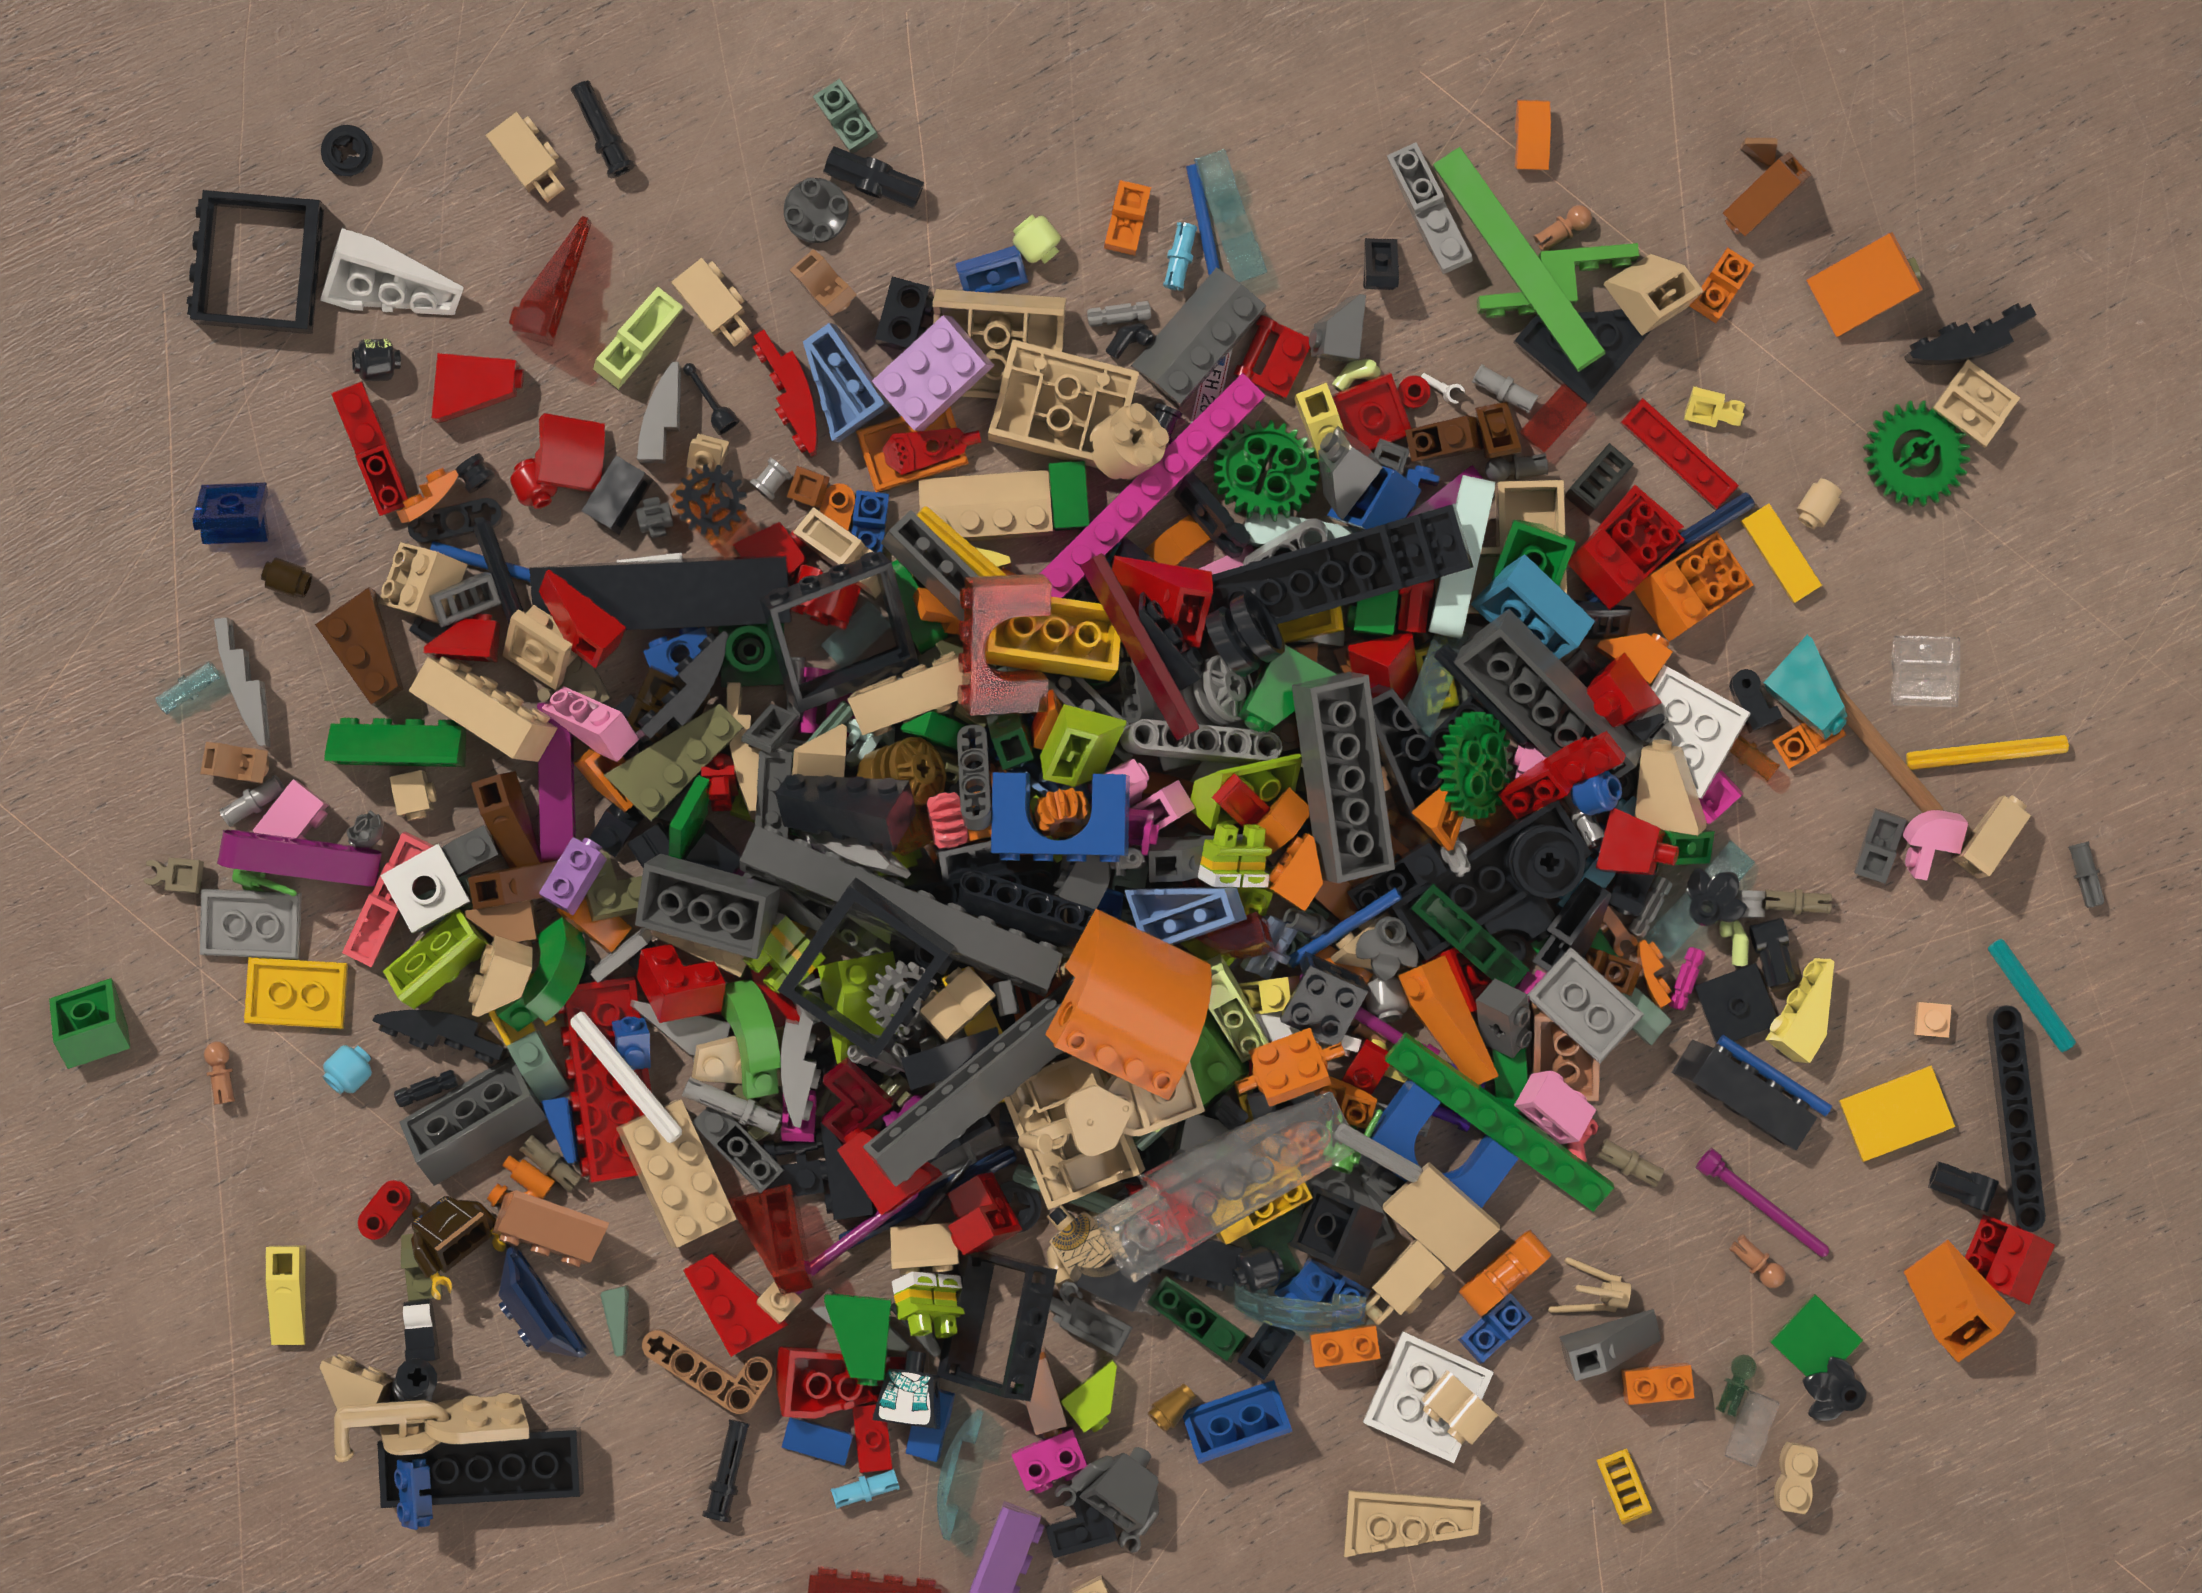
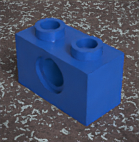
M705 627L683 628L678 631L680 636L669 641L666 636L648 643L650 648L643 651L649 667L652 665L676 676L678 672L674 668L678 663H675L672 658L674 650L681 646L687 647L690 657L692 659L701 652L697 646L709 635Z

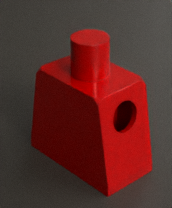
M781 522L775 523L733 544L741 557L787 555L789 581L798 573L801 565H806L808 562L800 550L806 544L794 535V530L788 533Z
M1625 652L1602 668L1586 689L1587 694L1594 702L1595 712L1600 716H1604L1614 728L1637 721L1662 703Z
M1613 808L1610 810L1596 869L1604 872L1654 875L1657 862L1675 866L1679 847L1662 843L1665 830Z

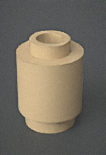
M1822 478L1817 483H1813L1796 509V512L1800 515L1798 520L1811 529H1815L1816 526L1824 527L1840 503L1839 496L1842 493L1840 488Z

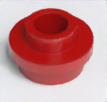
M1412 375L1401 381L1398 392L1403 405L1409 408H1419L1426 404L1430 397V386L1424 378ZM1417 386L1420 389V395L1417 397L1410 396L1408 393L1409 387Z

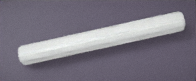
M585 1012L576 1014L570 1020L573 1029L665 1140L672 1143L682 1135L681 1127Z

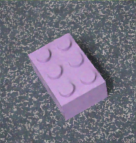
M943 315L875 377L872 382L913 430L924 431L995 365L953 317Z

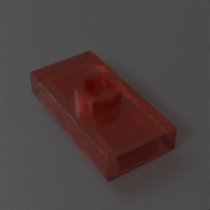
M1563 383L1519 433L1544 454L1588 404Z

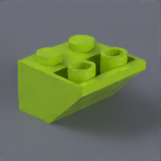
M1063 704L1040 755L1043 779L1076 787L1091 781L1093 774H1103L1126 726V720Z

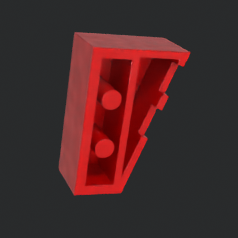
M715 1252L683 1269L730 1357L791 1323L787 1318L781 1323H777L757 1305L756 1301L761 1294L752 1288L744 1278Z

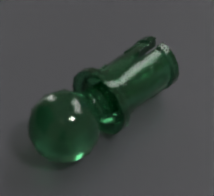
M1745 1354L1738 1355L1731 1362L1733 1378L1732 1380L1725 1378L1724 1381L1727 1384L1716 1410L1725 1413L1727 1405L1731 1401L1727 1415L1736 1417L1745 1390L1749 1391L1750 1387L1744 1385L1745 1381L1754 1377L1757 1371L1756 1362L1751 1356Z

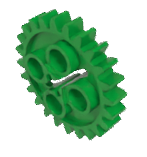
M1258 420L1253 430L1246 423L1243 424V434L1233 430L1231 433L1232 441L1224 438L1222 442L1223 449H1217L1216 459L1218 460L1214 461L1213 470L1216 471L1214 473V483H1220L1217 493L1226 494V505L1236 502L1235 513L1240 512L1244 508L1247 510V519H1250L1254 512L1258 513L1260 522H1263L1266 514H1270L1272 520L1276 522L1280 512L1286 518H1290V508L1300 512L1302 507L1301 501L1309 504L1310 493L1316 492L1317 483L1315 482L1319 480L1320 473L1316 470L1318 469L1319 459L1313 458L1315 448H1306L1307 437L1297 440L1298 430L1294 429L1289 434L1286 433L1285 423L1279 429H1274L1273 420L1269 421L1267 428H1263ZM1275 447L1278 450L1273 457L1272 467L1267 472L1261 493L1257 495L1255 491L1260 484L1261 473L1265 471L1271 450ZM1259 449L1263 451V454L1255 455L1250 450ZM1290 460L1294 464L1287 466L1282 464L1280 461ZM1242 476L1250 477L1252 481L1242 482L1238 478ZM1271 487H1279L1283 492L1273 493L1269 489Z
M1485 712L1463 713L1462 717L1455 718L1456 725L1448 726L1451 735H1443L1446 747L1439 748V751L1444 755L1443 759L1438 761V765L1443 767V771L1439 773L1438 778L1444 779L1440 790L1448 792L1445 802H1452L1450 810L1458 811V816L1466 817L1467 819L1488 818L1489 813H1496L1495 806H1502V799L1498 794L1505 788V783H1511L1507 772L1513 770V766L1508 764V759L1513 756V753L1507 752L1506 749L1510 744V740L1503 739L1506 729H1499L1500 721L1493 720L1492 714H1486Z

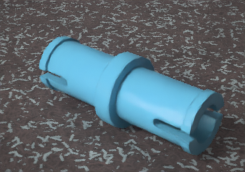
M1178 222L1173 247L1171 250H1168L1167 258L1170 260L1163 286L1171 290L1183 291L1188 264L1193 261L1191 250L1197 226L1189 223H1184L1183 225L1182 222Z
M891 1469V1471L865 1478V1476L858 1477L859 1481L835 1489L832 1488L831 1492L836 1508L839 1509L862 1500L866 1502L872 1501L871 1497L896 1489L899 1490L900 1487L895 1471Z

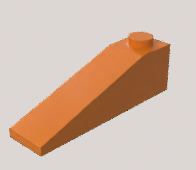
M1446 956L1439 957L1397 976L1410 1009L1455 1067L1478 1085L1498 1077V1073Z

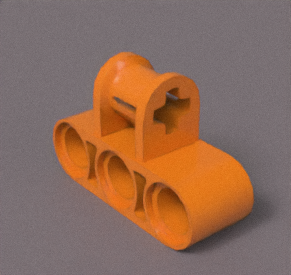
M1528 1230L1470 1279L1458 1292L1481 1317L1545 1263L1552 1254L1531 1230Z

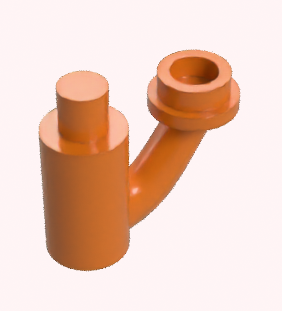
M509 1155L502 1165L512 1172L511 1179L527 1189L523 1193L540 1199H544L556 1182L548 1175L541 1173L538 1168L525 1159L519 1162ZM497 1184L487 1197L492 1207H495L498 1203L502 1204L504 1196L508 1194L506 1193L508 1190L506 1185L501 1186Z

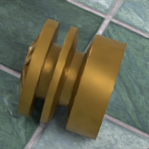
M908 737L890 746L887 745L864 755L859 763L857 777L909 780L916 808L926 805L930 797L943 793L946 782L945 767L939 752L930 742L921 737Z

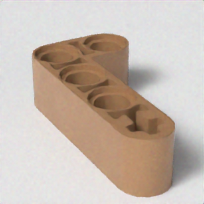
M665 1329L650 1331L642 1341L643 1352L648 1358L735 1414L747 1413L756 1404L774 1375L773 1362L764 1355H756L745 1363L736 1376ZM661 1336L664 1338L662 1344L666 1348L671 1350L675 1344L679 1349L672 1354L668 1362L665 1360V1357L669 1355L668 1352L663 1349L657 1352L652 1350L654 1344L650 1341L651 1338L657 1339ZM687 1353L693 1357L694 1367L692 1370L683 1371L678 1367L677 1358L680 1354ZM754 1362L764 1363L768 1369L766 1378L762 1380L755 1379L750 1373L751 1364ZM714 1371L721 1376L722 1384L720 1388L711 1389L706 1386L704 1379L706 1373ZM734 1391H746L750 1399L749 1404L745 1407L736 1406L732 1401Z

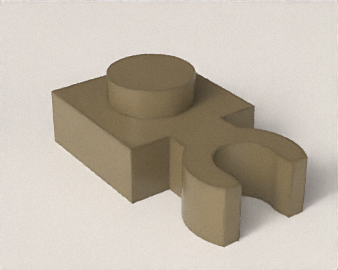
M168 857L167 867L159 861H146V866L157 869V875L153 879L144 878V883L160 886L165 882L164 890L200 894L204 861Z

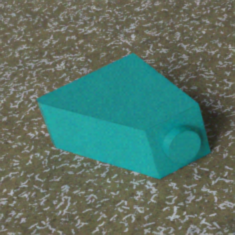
M1807 634L1763 683L1766 691L1826 740L1831 734L1836 735L1842 730L1847 722L1845 719L1847 713L1813 639Z

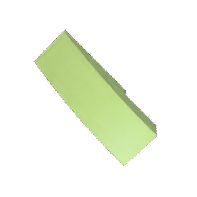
M657 287L617 331L614 340L596 358L593 370L619 389L665 334L682 311L683 306Z

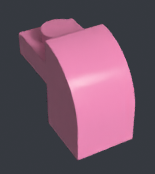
M1941 810L1926 811L1913 818L1907 825L1903 837L1910 845H1913V848L1910 847L1908 849L1905 864L1914 878L1928 879L1935 849L1961 854L1968 827V822L1961 814Z

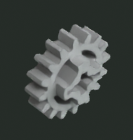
M898 961L895 970L886 965V975H875L879 982L877 986L869 985L868 989L874 992V996L867 998V1002L874 1006L869 1013L877 1019L876 1023L883 1028L887 1027L893 1018L890 1015L896 1014L902 1002L905 1001L926 969L923 967L919 969V966L914 962H910L907 966L902 961ZM903 978H914L916 979V981L910 979L909 981L904 982ZM932 978L931 982L936 985V980ZM918 998L913 1006L918 1012L909 1025L905 1027L900 1024L898 1027L904 1034H909L910 1026L917 1030L921 1029L920 1021L924 1018L919 1014L920 1009L923 1007L920 1003L922 1000Z

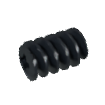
M411 1358L404 1361L398 1367L390 1394V1402L418 1400L431 1402L438 1382L434 1367L428 1361L420 1358Z

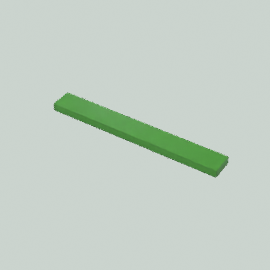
M1458 147L1434 163L1435 171L1577 372L1605 355V350L1461 147Z

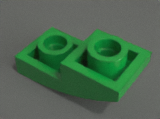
M1526 1048L1521 1049L1514 1058L1493 1049L1494 1067L1498 1073V1077L1495 1078L1496 1098L1515 1112H1520L1514 1105L1528 1081Z

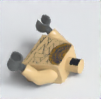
M1059 1205L1047 1218L1059 1232L1049 1240L1051 1245L1047 1250L1049 1268L1057 1269L1055 1284L1060 1290L1059 1294L1067 1306H1071L1067 1300L1071 1293H1077L1080 1299L1083 1298L1082 1292L1069 1276L1075 1264L1086 1268L1101 1267L1123 1247L1135 1253L1136 1250L1131 1247L1132 1240L1139 1238L1144 1242V1236L1131 1229L1127 1224L1092 1211L1086 1212L1083 1210L1078 1216L1073 1218L1063 1205Z

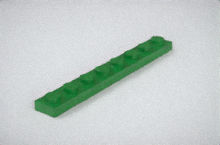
M1405 1032L1385 1056V1061L1591 1211L1594 1212L1614 1189L1612 1181Z

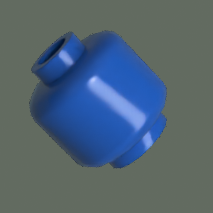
M1609 771L1575 783L1571 791L1573 804L1583 814L1588 816L1612 810L1618 805L1622 795L1620 781Z

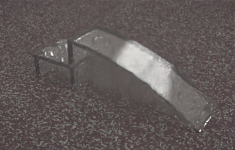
M1329 1091L1257 1118L1199 1144L1138 1176L1143 1189L1093 1217L1121 1274L1135 1283L1355 1153L1356 1150L1334 1138L1337 1127L1341 1123L1346 1125L1348 1123L1333 1093Z

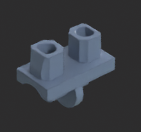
M1271 915L1270 917L1262 916L1257 925L1260 932L1254 943L1245 944L1240 953L1244 959L1240 966L1269 980L1279 962L1287 965L1290 961V957L1285 952L1298 930L1287 928L1282 920Z

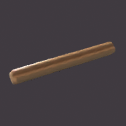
M1841 688L1836 689L1846 709V723L1921 812L1924 813L1931 810L1943 811V807Z

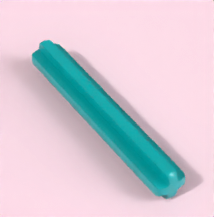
M2003 939L1993 942L1988 947V951L2061 1052L2072 1048L2076 1044V1040Z

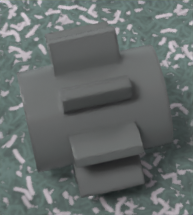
M658 497L644 499V507L636 509L641 533L650 531L652 538L666 536V528L674 526L669 502L661 504Z

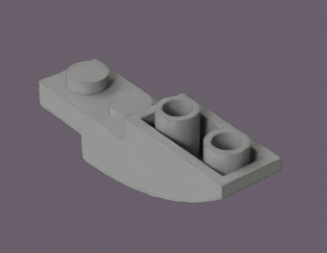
M1417 142L1387 155L1388 162L1411 215L1442 274L1472 262V255L1444 202V195Z
M810 991L817 997H820V993ZM803 1008L799 1022L786 1019L781 1049L783 1094L793 1126L799 1128L801 1127L802 1120L809 1121L813 1102L807 1100L810 1088L817 1089L821 1070L815 1068L817 1060L805 1057V1053L812 1054L816 1040V1034L811 1033L813 1021L820 1022V1020Z

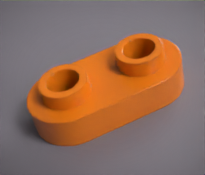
M841 483L829 486L826 489L819 511L849 531L856 497L849 486ZM835 495H844L845 502L842 505H835L833 503Z

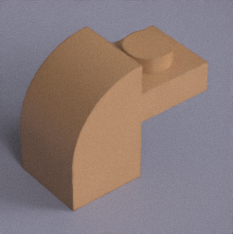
M814 249L789 270L828 316L844 311L850 305L851 300L857 296L852 288L837 275L825 258Z
M206 742L200 774L262 784L269 770L268 751Z

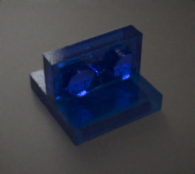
M267 483L201 485L192 521L194 530H200L202 544L268 542L269 530L265 511L268 496Z

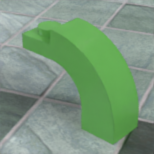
M751 979L726 983L721 1015L732 1027L738 1043L743 1095L747 1099L776 1094L778 1093L777 1068H781V1059L775 1026L766 1000L758 986Z

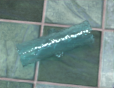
M208 661L189 676L183 675L178 678L177 684L161 695L156 696L155 700L161 710L168 715L188 699L194 700L199 697L198 693L216 680L221 679V675L213 663Z

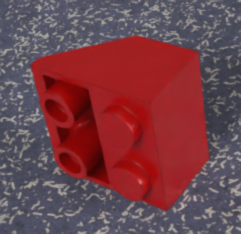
M1983 1214L1965 1258L1998 1293L2030 1305L2055 1244L2033 1233Z

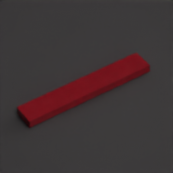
M1101 553L1082 564L1080 567L1176 740L1198 730V723L1104 554Z

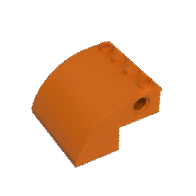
M1096 908L1065 965V968L1075 979L1045 1035L1054 1043L1055 1048L1169 1101L1193 1055L1205 1023L1212 988L1211 965Z

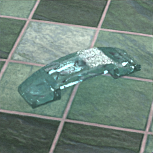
M1223 149L1194 159L1201 186L1234 279L1240 283L1268 273L1235 183L1236 179L1226 150Z
M1463 631L1461 639L1434 633L1407 704V708L1417 720V724L1429 737L1432 734L1453 680V676L1434 658V654L1443 645L1450 646L1458 654L1463 643L1468 639L1469 633Z
M1729 841L1704 871L1711 878L1722 872H1734L1740 881L1755 862L1736 844ZM1687 891L1643 937L1649 943L1653 941L1666 959H1669L1700 926L1690 916L1689 906L1692 900ZM1708 905L1701 906L1704 912H1712L1711 907Z
M1235 1282V1308L1255 1320L1275 1327L1306 1332H1326L1356 1327L1365 1324L1367 1297L1334 1293L1332 1303L1268 1296V1288L1258 1293H1250L1244 1286L1238 1287Z
M977 1408L956 1433L946 1453L939 1477L937 1491L938 1520L943 1539L948 1541L951 1539L959 1505L948 1503L947 1498L962 1441L976 1443L984 1409Z

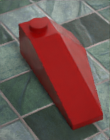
M779 1346L776 1385L781 1415L783 1417L816 1419L829 1413L852 1409L857 1405L871 1401H878L884 1380H877V1386L857 1384L858 1378H850L841 1351ZM887 1355L885 1376L888 1368L904 1370L906 1357Z

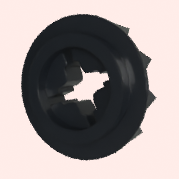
M341 125L333 128L324 137L321 145V157L325 166L337 176L351 178L354 175L363 173L365 168L372 162L374 148L369 136L362 129L353 125ZM352 142V149L359 157L348 156L343 162V154L335 146L347 147Z
M1014 1181L1001 1184L1000 1188L1008 1203L1012 1202L1014 1192H1017L1019 1203L1030 1205V1208L1020 1210L1019 1216H1017V1220L1022 1228V1231L1019 1233L1029 1230L1036 1224L1041 1214L1042 1205L1039 1194L1036 1190Z

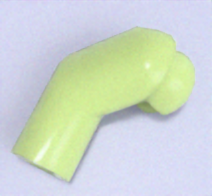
M1371 359L1351 361L1337 376L1332 386L1341 392L1349 389L1355 379L1365 378L1369 381L1379 377L1381 370L1376 366V362Z
M1736 920L1731 923L1721 921L1719 925L1720 935L1722 937H1731L1733 942L1732 964L1736 966L1748 965L1749 938L1740 921Z

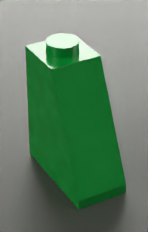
M1285 645V652L1282 655L1265 663L1238 717L1243 719L1245 725L1250 729L1267 733L1295 712L1292 685L1337 674Z
M826 1293L824 1295V1303L850 1378H858L857 1384L877 1386V1380L885 1379L892 1299Z

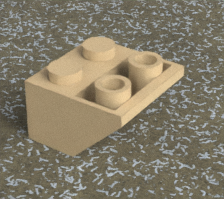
M1652 254L1618 273L1603 284L1641 336L1685 310L1704 292L1685 265Z
M400 542L398 550L393 556V564L387 580L383 584L378 604L439 624L429 596L461 582L468 564L436 551ZM447 598L441 600L446 616H448L451 610Z
M496 935L492 945L485 944L480 958L481 966L479 972L481 974H474L469 987L470 996L468 1002L472 1003V1015L482 1016L522 997L532 970V947Z
M953 1222L891 1227L892 1269L899 1268L900 1274L920 1272V1267L932 1266L933 1272L952 1271L953 1264H959L960 1262L959 1250L952 1241V1233L948 1227Z
M343 1354L324 1359L320 1364L321 1372L337 1410L349 1405L384 1403L393 1381L386 1378L387 1373L372 1366H369L368 1369L355 1366L357 1360Z

